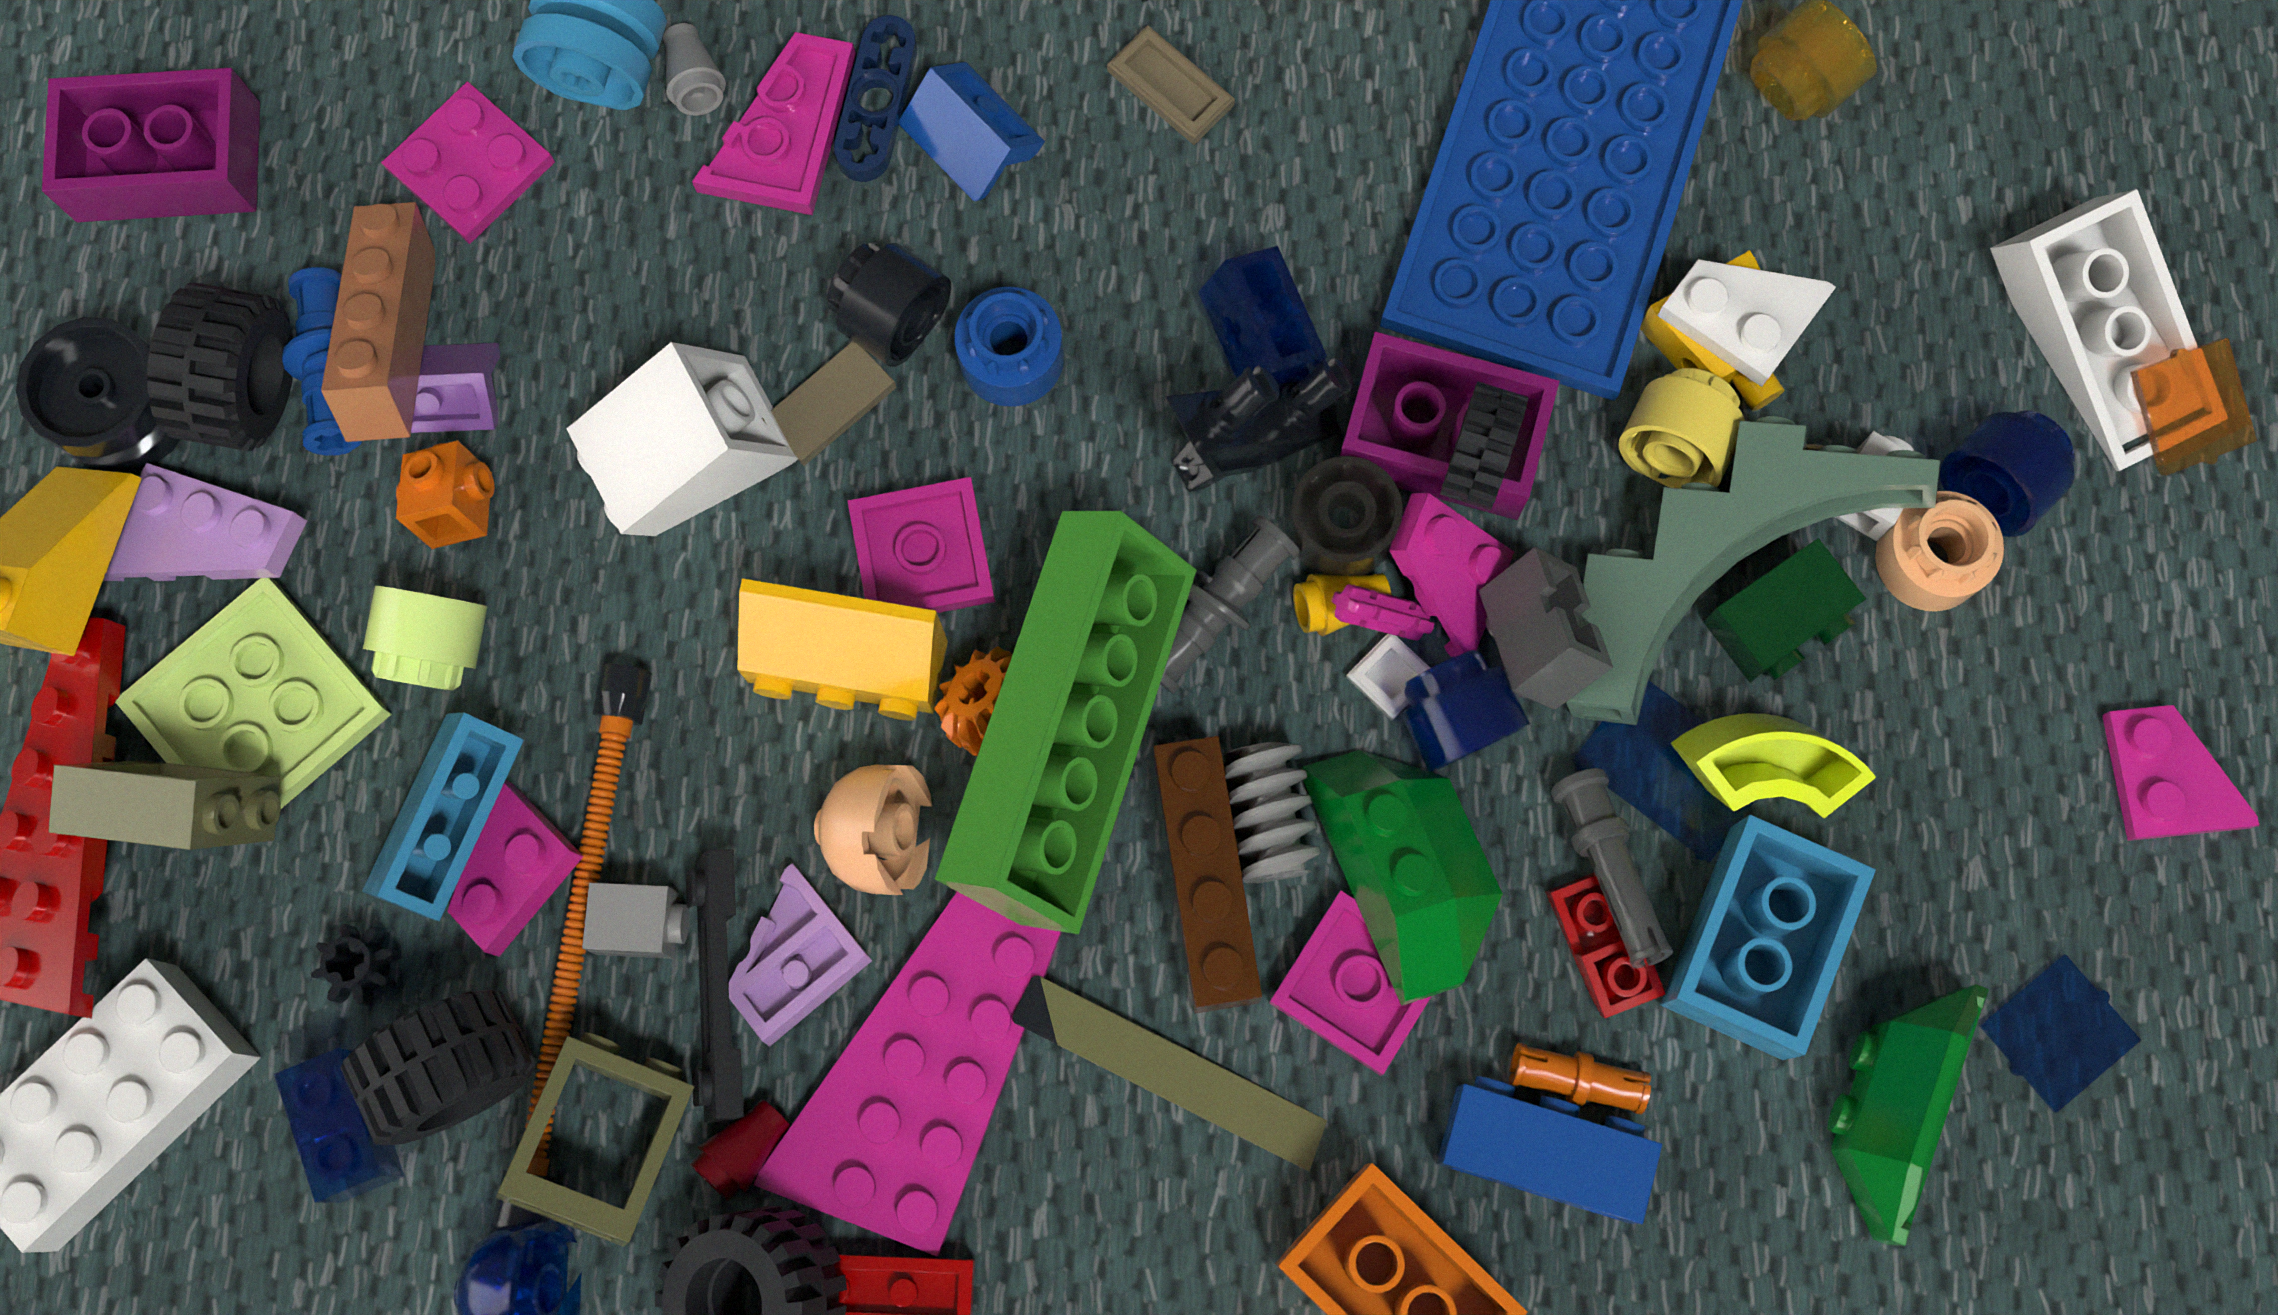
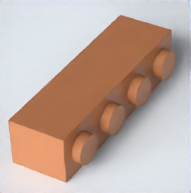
M416 202L355 206L353 210L321 392L346 442L406 438L411 436L435 272V249Z

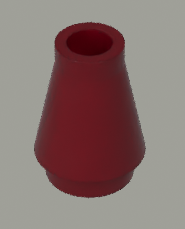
M761 1099L743 1117L738 1118L699 1145L697 1148L701 1153L690 1165L724 1199L730 1201L739 1190L744 1193L747 1192L776 1143L790 1127V1124L768 1102Z

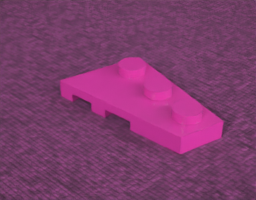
M795 32L756 88L758 95L739 123L733 121L722 137L724 145L708 167L703 165L693 179L692 183L696 192L813 215L856 57L853 43Z

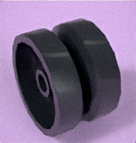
M82 317L57 325L33 344L20 365L16 395L23 418L37 435L60 448L78 463L92 470L122 473L141 471L146 463L155 465L174 451L181 440L169 437L166 432H162L157 426L156 417L151 412L147 388L150 344L135 330L111 318Z

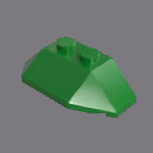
M1362 750L1303 766L1301 770L1307 772V778L1303 779L1401 1006L1460 987L1468 975L1503 893L1450 779Z
M1975 984L1956 989L1874 1024L1870 1033L1862 1031L1852 1047L1849 1067L1856 1070L1857 1073L1850 1094L1842 1093L1836 1099L1829 1115L1827 1127L1828 1131L1836 1134L1831 1151L1873 1240L1885 1245L1906 1246L1912 1221L1966 1055L1989 989Z

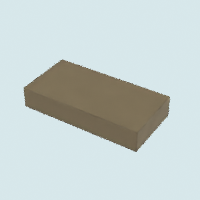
M1148 25L1107 64V72L1193 145L1235 104V98Z
M852 341L774 407L771 412L791 450L798 458V461L805 466L897 387L895 381L861 346Z

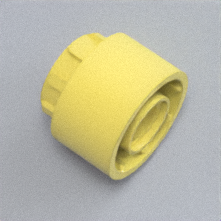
M1683 368L1674 371L1672 374H1666L1664 377L1651 381L1645 387L1619 439L1620 453L1633 470L1667 487L1681 489L1683 484L1692 482L1706 483L1718 487L1736 451L1740 421H1745L1741 410L1738 408L1741 402L1735 390L1725 380L1708 371L1696 368ZM1660 473L1671 476L1666 479L1658 478Z

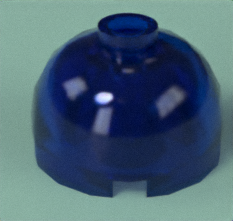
M534 1222L502 1226L486 1236L474 1246L456 1281L454 1302L458 1315H580L582 1271L567 1293L569 1249L566 1243H577L573 1233L559 1222Z

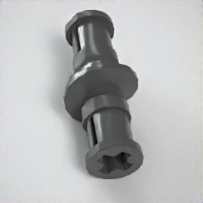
M1258 515L1252 521L1255 529L1231 556L1226 555L1217 565L1212 577L1200 570L1196 573L1203 587L1192 584L1186 602L1187 605L1184 608L1160 682L1173 695L1180 688L1176 682L1202 653L1205 655L1216 643L1217 636L1228 624L1245 631L1252 627L1242 608L1261 593L1264 589L1263 584L1288 557L1294 560L1300 553L1299 548L1285 533L1261 515Z

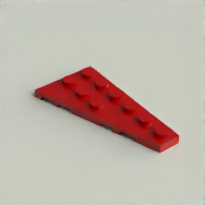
M92 617L88 618L74 656L51 653V659L41 690L35 696L31 706L32 719L22 751L18 754L12 766V782L2 814L0 815V1000L92 1019L94 995L82 993L85 961L89 962L97 959L99 935L88 932L90 903L95 901L103 892L107 840L49 833L54 765L102 763L114 760L116 737L105 734L107 709L120 697L126 626L104 618Z

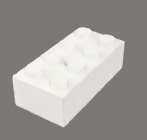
M146 958L93 1007L92 1019L82 1017L0 1094V1228L22 1253L59 1251L261 1058L177 965Z

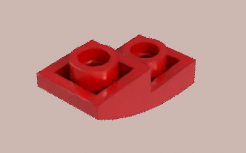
M1595 873L1545 891L1587 990L1602 1018H1608L1666 995L1655 965L1649 966L1645 958L1643 959L1645 962L1643 968H1633L1629 962L1630 957Z

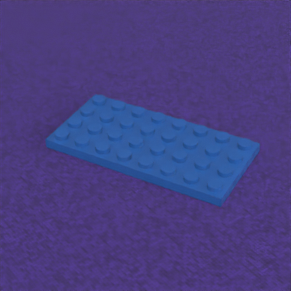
M1491 0L1382 315L1380 327L1499 365L1559 380V384L1615 401L1623 384L1743 0Z

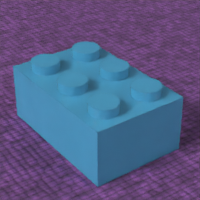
M1748 815L1729 829L1666 987V995H1663L1660 1006L1781 1060L1805 1056L1876 869L1755 816Z

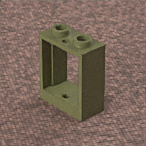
M153 761L54 765L49 833L188 850L274 841L276 824L281 812V803L278 797L280 776Z
M583 1033L579 1041L567 1036L496 1198L624 1247L631 1240L694 1086L680 1081L684 1072L669 1063L654 1058H646L642 1066L618 1056L621 1047L606 1038L591 1033ZM574 1064L667 1100V1104L622 1209L526 1172Z

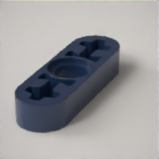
M893 15L878 17L866 26L862 35L834 142V153L840 170L846 177L854 181L868 182L877 179L887 170L891 160L900 125L899 120L903 113L918 53L914 30L901 17ZM889 35H896L901 47H894L891 52L889 72L881 69L883 58L880 45L877 43H886ZM872 88H884L893 95V100L889 107L879 112H871L864 109L860 105V100L863 94ZM863 124L872 128L870 143L872 151L876 155H866L863 163H856L849 149L855 150L861 146L864 135Z

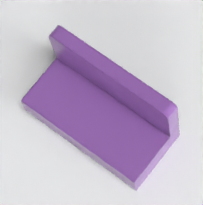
M498 343L431 345L423 347L411 433L493 430L498 424V406L491 373L500 358Z

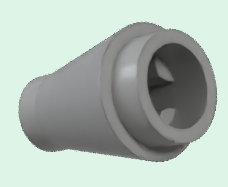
M679 23L669 27L663 34V41L666 47L667 97L684 114L698 116L710 113L723 100V92L726 86L725 79L702 43L695 26L688 23Z

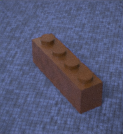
M1219 736L1154 746V764L1194 1013L1259 1004L1262 999Z

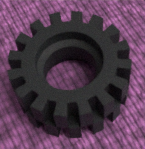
M1477 381L1450 459L1440 495L1487 510L1492 509L1528 403L1527 396Z

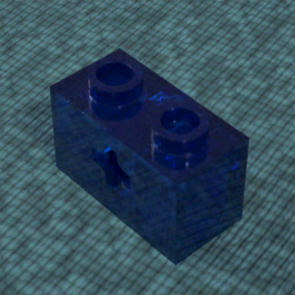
M1278 246L1226 259L1199 290L1198 294L1236 379L1243 374L1248 366L1251 371H1254V368L1260 365L1271 373L1277 384L1301 381L1319 366L1324 358H1327V354Z
M336 1048L274 1074L315 1203H342L405 1177L395 1146L374 1144L341 1071L343 1061L353 1050Z

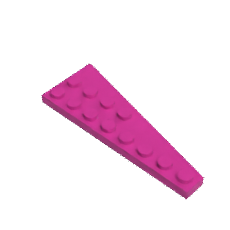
M956 892L760 1169L754 1186L938 1257L1025 1031V1028L1013 1022V1014L1031 978L1040 976L1045 979L1062 932L1019 925L971 898Z

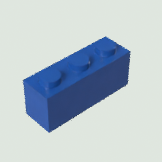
M1476 1076L1474 1086L1462 1084L1456 1087L1437 1165L1629 1224H1643L1662 1148V1143L1643 1138L1645 1126L1608 1115L1605 1117L1604 1125L1578 1118L1580 1106L1552 1097L1541 1096L1538 1106L1513 1098L1514 1086L1486 1077Z

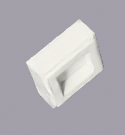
M1387 634L1346 675V678L1393 721L1437 674L1397 636Z

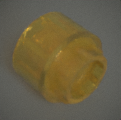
M1803 0L1758 40L1759 53L1752 59L1750 68L1752 80L1760 93L1786 119L1798 121L1807 120L1813 114L1818 118L1827 117L1875 76L1877 63L1864 35L1838 7L1827 0Z

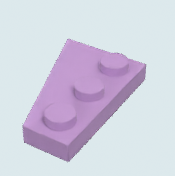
M146 463L139 476L142 478L103 580L124 581V578L148 577L153 581H175L176 576L205 575L212 580L280 578L307 520L292 511Z

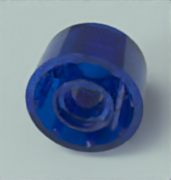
M2029 410L2016 413L1997 412L1983 419L1946 456L1940 468L1941 483L1944 491L1967 495L1987 508L1997 521L2002 536L2017 537L2029 532L2070 490L2075 476L2073 466L2075 453L2067 433L2059 424L2046 415Z
M1475 650L1467 651L1444 661L1405 683L1404 694L1411 708L1401 713V716L1429 773L1494 744L1531 724L1516 693L1511 689L1502 665L1489 669L1482 654Z

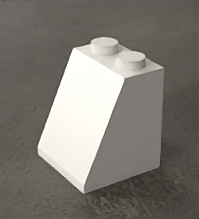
M670 342L567 428L578 450L577 458L580 465L592 477L605 502L604 510L607 517L619 529L621 534L656 536L755 485L798 460L771 412L773 407L745 356Z

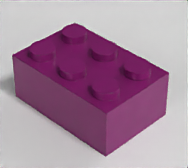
M232 68L48 78L42 192L75 222L256 212L260 102Z
M1375 332L1343 442L1337 472L1415 493H1430L1440 500L1518 520L1530 497L1560 381ZM1477 381L1528 397L1518 437L1491 510L1440 495L1450 459Z

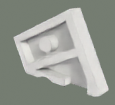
M1698 259L1663 305L1658 317L1762 387L1836 287L1827 281Z

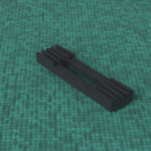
M734 849L707 850L696 860V870L691 868L686 873L687 908L697 906L702 1068H696L692 1071V1085L694 1086L692 1091L693 1106H704V1123L731 1121L743 1117L741 1049H731L726 925V922L736 915Z

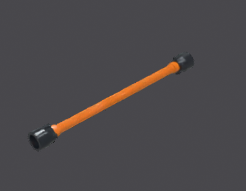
M606 663L602 664L592 714L601 718L598 732L601 734V739H603L599 743L602 749L598 750L600 757H597L596 762L599 765L595 766L597 773L593 774V778L596 781H593L591 784L594 789L590 790V795L593 797L588 799L591 805L587 806V811L590 813L585 815L588 821L584 822V827L587 829L582 831V835L585 837L581 838L580 842L583 846L579 847V851L584 857L576 865V868L579 870L574 872V876L577 878L573 879L572 883L576 886L571 888V892L574 895L569 897L572 903L568 904V909L571 911L566 913V917L569 920H566L564 923L567 928L563 929V934L566 936L561 938L564 945L560 946V950L563 953L558 954V958L561 960L556 964L559 970L555 971V975L558 978L553 980V983L556 985L551 990L554 995L550 996V1001L553 1003L548 1005L551 1012L547 1013L549 1020L545 1022V1026L548 1029L543 1031L546 1037L542 1038V1043L545 1046L540 1047V1051L543 1054H540L538 1057L541 1063L537 1064V1068L540 1071L535 1073V1077L538 1080H534L533 1083L536 1088L532 1089V1094L535 1097L530 1098V1102L533 1105L528 1108V1111L531 1112V1114L527 1115L528 1121L532 1117L567 1036L570 1037V1032L567 1031L572 1028V1024L569 1021H573L574 1018L570 1014L575 1012V1007L572 1005L577 1003V999L574 998V996L578 995L576 988L580 986V982L577 979H581L582 976L578 972L583 970V965L580 963L585 961L582 954H586V950L582 949L589 883H598L596 880H599L601 877L598 872L602 871V866L599 864H602L604 861L601 856L605 855V850L602 848L607 846V842L604 840L608 839L606 831L610 830V826L607 823H610L612 820L609 815L613 814V810L610 807H613L615 804L612 799L616 798V794L613 791H616L618 788L615 783L619 782V777L616 775L621 773L618 767L622 766V761L619 759L624 757V754L621 752L625 750L623 743L628 738H631L633 725H642L652 680L651 672L634 666ZM550 1117L526 1172L555 1183L556 1177L547 1176L550 1159L546 1158L547 1152L544 1151L549 1148V1144L546 1141H549L551 1138L548 1132L552 1131V1126L549 1124L554 1122V1118ZM503 1170L501 1184L507 1173V1171ZM497 1199L492 1221L493 1226L547 1232L549 1218Z

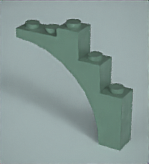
M1778 416L1761 417L1756 422L1740 421L1730 493L1720 492L1713 485L1697 482L1683 484L1681 489L1664 487L1653 560L1644 559L1643 554L1629 549H1610L1606 552V555L1588 554L1583 587L1591 607L1581 615L1585 625L1592 623L1599 627L1613 668L1566 702L1571 715L1588 720L1637 725L1649 676L1669 635L1697 598L1732 566L1782 535L1831 517L1881 508H1935L1940 460L1927 459L1922 453L1911 450H1895L1887 453L1886 456L1859 454L1857 450L1843 445H1827L1821 447L1819 451L1808 450L1805 425H1795L1793 421Z

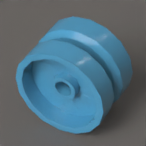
M530 0L528 9L532 16L524 19L512 55L519 70L536 84L566 99L617 110H628L641 104L652 72L649 60L655 58L667 24L662 8L654 0Z

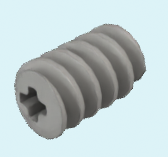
M1267 742L1240 747L1225 753L1223 756L1236 760L1224 769L1226 781L1241 785L1229 793L1230 806L1247 810L1233 819L1234 831L1252 835L1238 844V855L1240 858L1257 861L1241 872L1244 883H1263L1309 874L1312 871L1306 870L1304 863L1321 854L1320 847L1300 843L1301 836L1317 828L1315 821L1298 819L1295 815L1297 810L1312 803L1311 796L1291 793L1290 786L1307 778L1305 770L1287 768L1286 765L1287 760L1303 752L1301 745Z

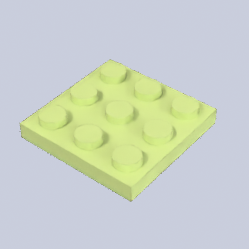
M260 578L124 691L115 702L166 763L280 776L278 797L281 809L392 715L272 578Z

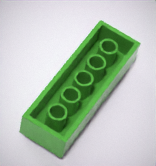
M1062 511L935 880L1019 925L1079 935L1197 571L1122 511Z

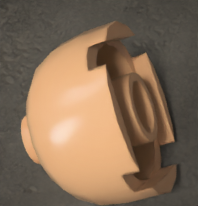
M871 765L859 767L843 776L834 784L822 808L816 815L814 834L826 863L836 877L855 890L871 894L903 895L901 889L913 890L920 883L927 869L930 838L917 847L916 839L920 806L932 807V800L923 775L914 766Z

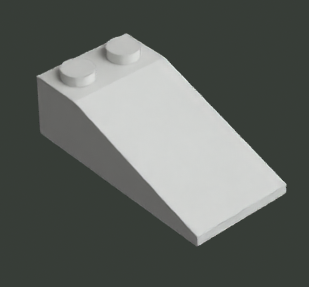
M2137 189L2093 198L1990 248L2013 307L2116 471L2127 468L2225 419ZM2199 407L2202 408L2203 414L2124 452L2123 444Z

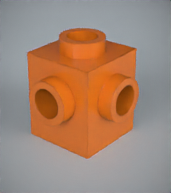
M458 440L449 443H439L430 448L403 454L400 482L396 487V519L431 549L487 536L490 498L493 496L495 489L492 472L485 463L480 462Z

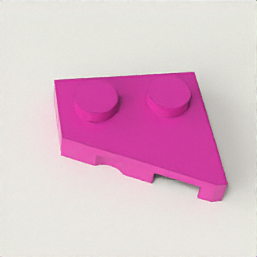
M1412 493L1389 551L1402 574L1413 583L1415 597L1426 616H1437L1450 638V641L1444 646L1447 653L1459 660L1473 661L1486 627L1485 620L1487 618L1479 590L1509 567L1514 551L1430 493Z

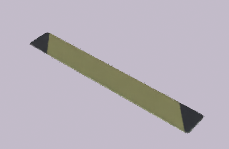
M1040 976L1031 978L1013 1014L1012 1019L1015 1024L1310 1171L1327 1120Z

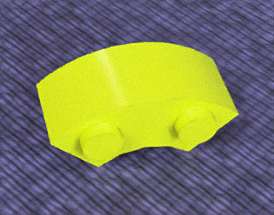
M1746 713L1714 719L1685 732L1671 742V745L1705 789L1733 811L1757 799L1783 796L1800 801L1822 818H1826L1876 778L1873 772L1851 752L1802 723L1776 715Z

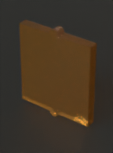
M2220 338L2188 351L2185 348L2173 349L2170 352L2169 358L2130 372L2157 469L2161 475L2167 476L2201 462L2215 464L2219 455L2257 441L2229 338Z

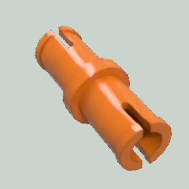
M1523 1043L1516 1045L1512 1055L1509 1072L1514 1073H1511L1509 1076L1510 1085H1522L1565 1095L1567 1102L1583 1106L1587 1100L1630 1110L1640 1115L1645 1112L1651 1093V1085H1646L1651 1081L1649 1072H1637L1594 1062L1593 1054L1577 1051L1572 1057L1529 1047Z

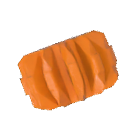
M999 646L992 649L988 654L975 649L969 664L965 666L954 664L956 675L952 681L939 685L944 698L937 703L934 710L942 721L941 728L946 732V737L957 747H963L973 756H978L1013 655L1010 651H1005Z

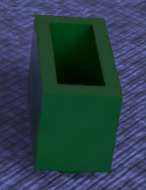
M1817 538L1717 607L1703 623L1750 683L1765 672L1775 681L1806 659L1799 651V648L1817 637L1825 646L1854 626L1856 622L1849 614L1863 603L1866 597L1821 540Z

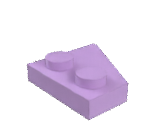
M793 863L784 869L780 878L784 885L768 917L761 916L750 939V951L747 957L738 963L729 981V999L762 1042L769 1047L872 962L871 958Z

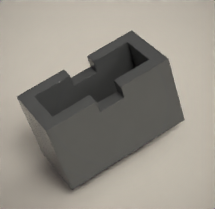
M1534 547L1479 590L1487 614L1485 620L1486 627L1496 641L1504 665L1502 668L1503 678L1508 687L1517 696L1529 698L1556 710L1613 668L1599 627L1592 623L1585 625L1581 615L1591 606L1576 567Z

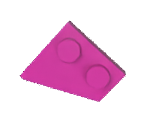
M2174 705L2109 711L2102 715L2128 841L2250 829L2259 826L2256 813Z
M505 780L455 887L447 912L484 952L499 957L584 856L510 781Z

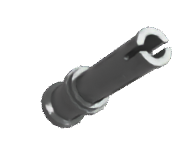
M1599 768L1586 769L1565 777L1556 783L1551 790L1552 797L1557 804L1564 806L1575 833L1571 839L1574 850L1582 857L1589 858L1630 957L1629 962L1633 968H1643L1645 965L1643 959L1645 958L1649 966L1668 958L1673 953V950L1666 940L1627 848L1626 842L1630 837V827L1627 820L1617 816L1607 793L1606 787L1609 784L1607 773Z

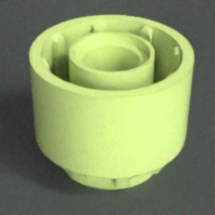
M375 586L363 649L375 651L371 671L377 678L454 691V689L461 685L464 667L476 669L488 606L419 592Z

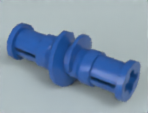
M311 267L297 271L288 279L289 294L296 300L298 319L295 322L296 337L284 347L282 361L284 369L292 377L302 381V402L306 405L308 426L302 432L303 446L314 454L325 456L342 455L351 452L361 445L362 441H345L321 392L342 274L324 267Z

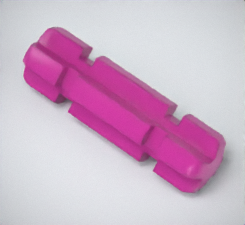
M1352 584L1346 585L1342 592L1336 591L1332 596L1331 602L1336 605L1334 616L1341 622L1359 625L1360 627L1415 641L1420 640L1424 633L1431 634L1434 629L1435 623L1430 621V616H1426L1420 604L1414 601Z

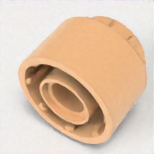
M1937 491L1935 508H1904L1896 523L1877 541L1875 553L1876 566L1886 588L1901 602L1920 610L1943 611L1962 604L1995 577L2003 560L2004 541L1997 521L1989 510L1977 500L1957 492ZM1927 541L1935 542L1944 548L1948 556V563L1940 560L1932 552Z

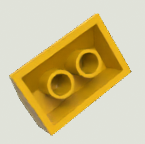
M742 578L739 590L737 670L748 683H754L753 692L762 696L783 700L791 699L792 690L817 694L816 703L840 710H852L855 701L878 704L879 714L907 721L916 720L918 711L934 713L948 643L937 611Z

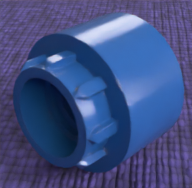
M1019 287L991 289L974 298L964 308L957 321L955 347L961 372L968 386L982 399L1000 406L1026 405L1040 399L1057 382L1064 363L1061 326L1054 309L1038 294ZM1007 340H1017L1025 345L1021 352L1013 355H999L995 352L997 346Z

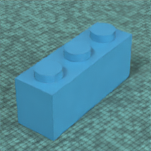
M464 712L446 714L362 892L420 916L440 921L524 739Z

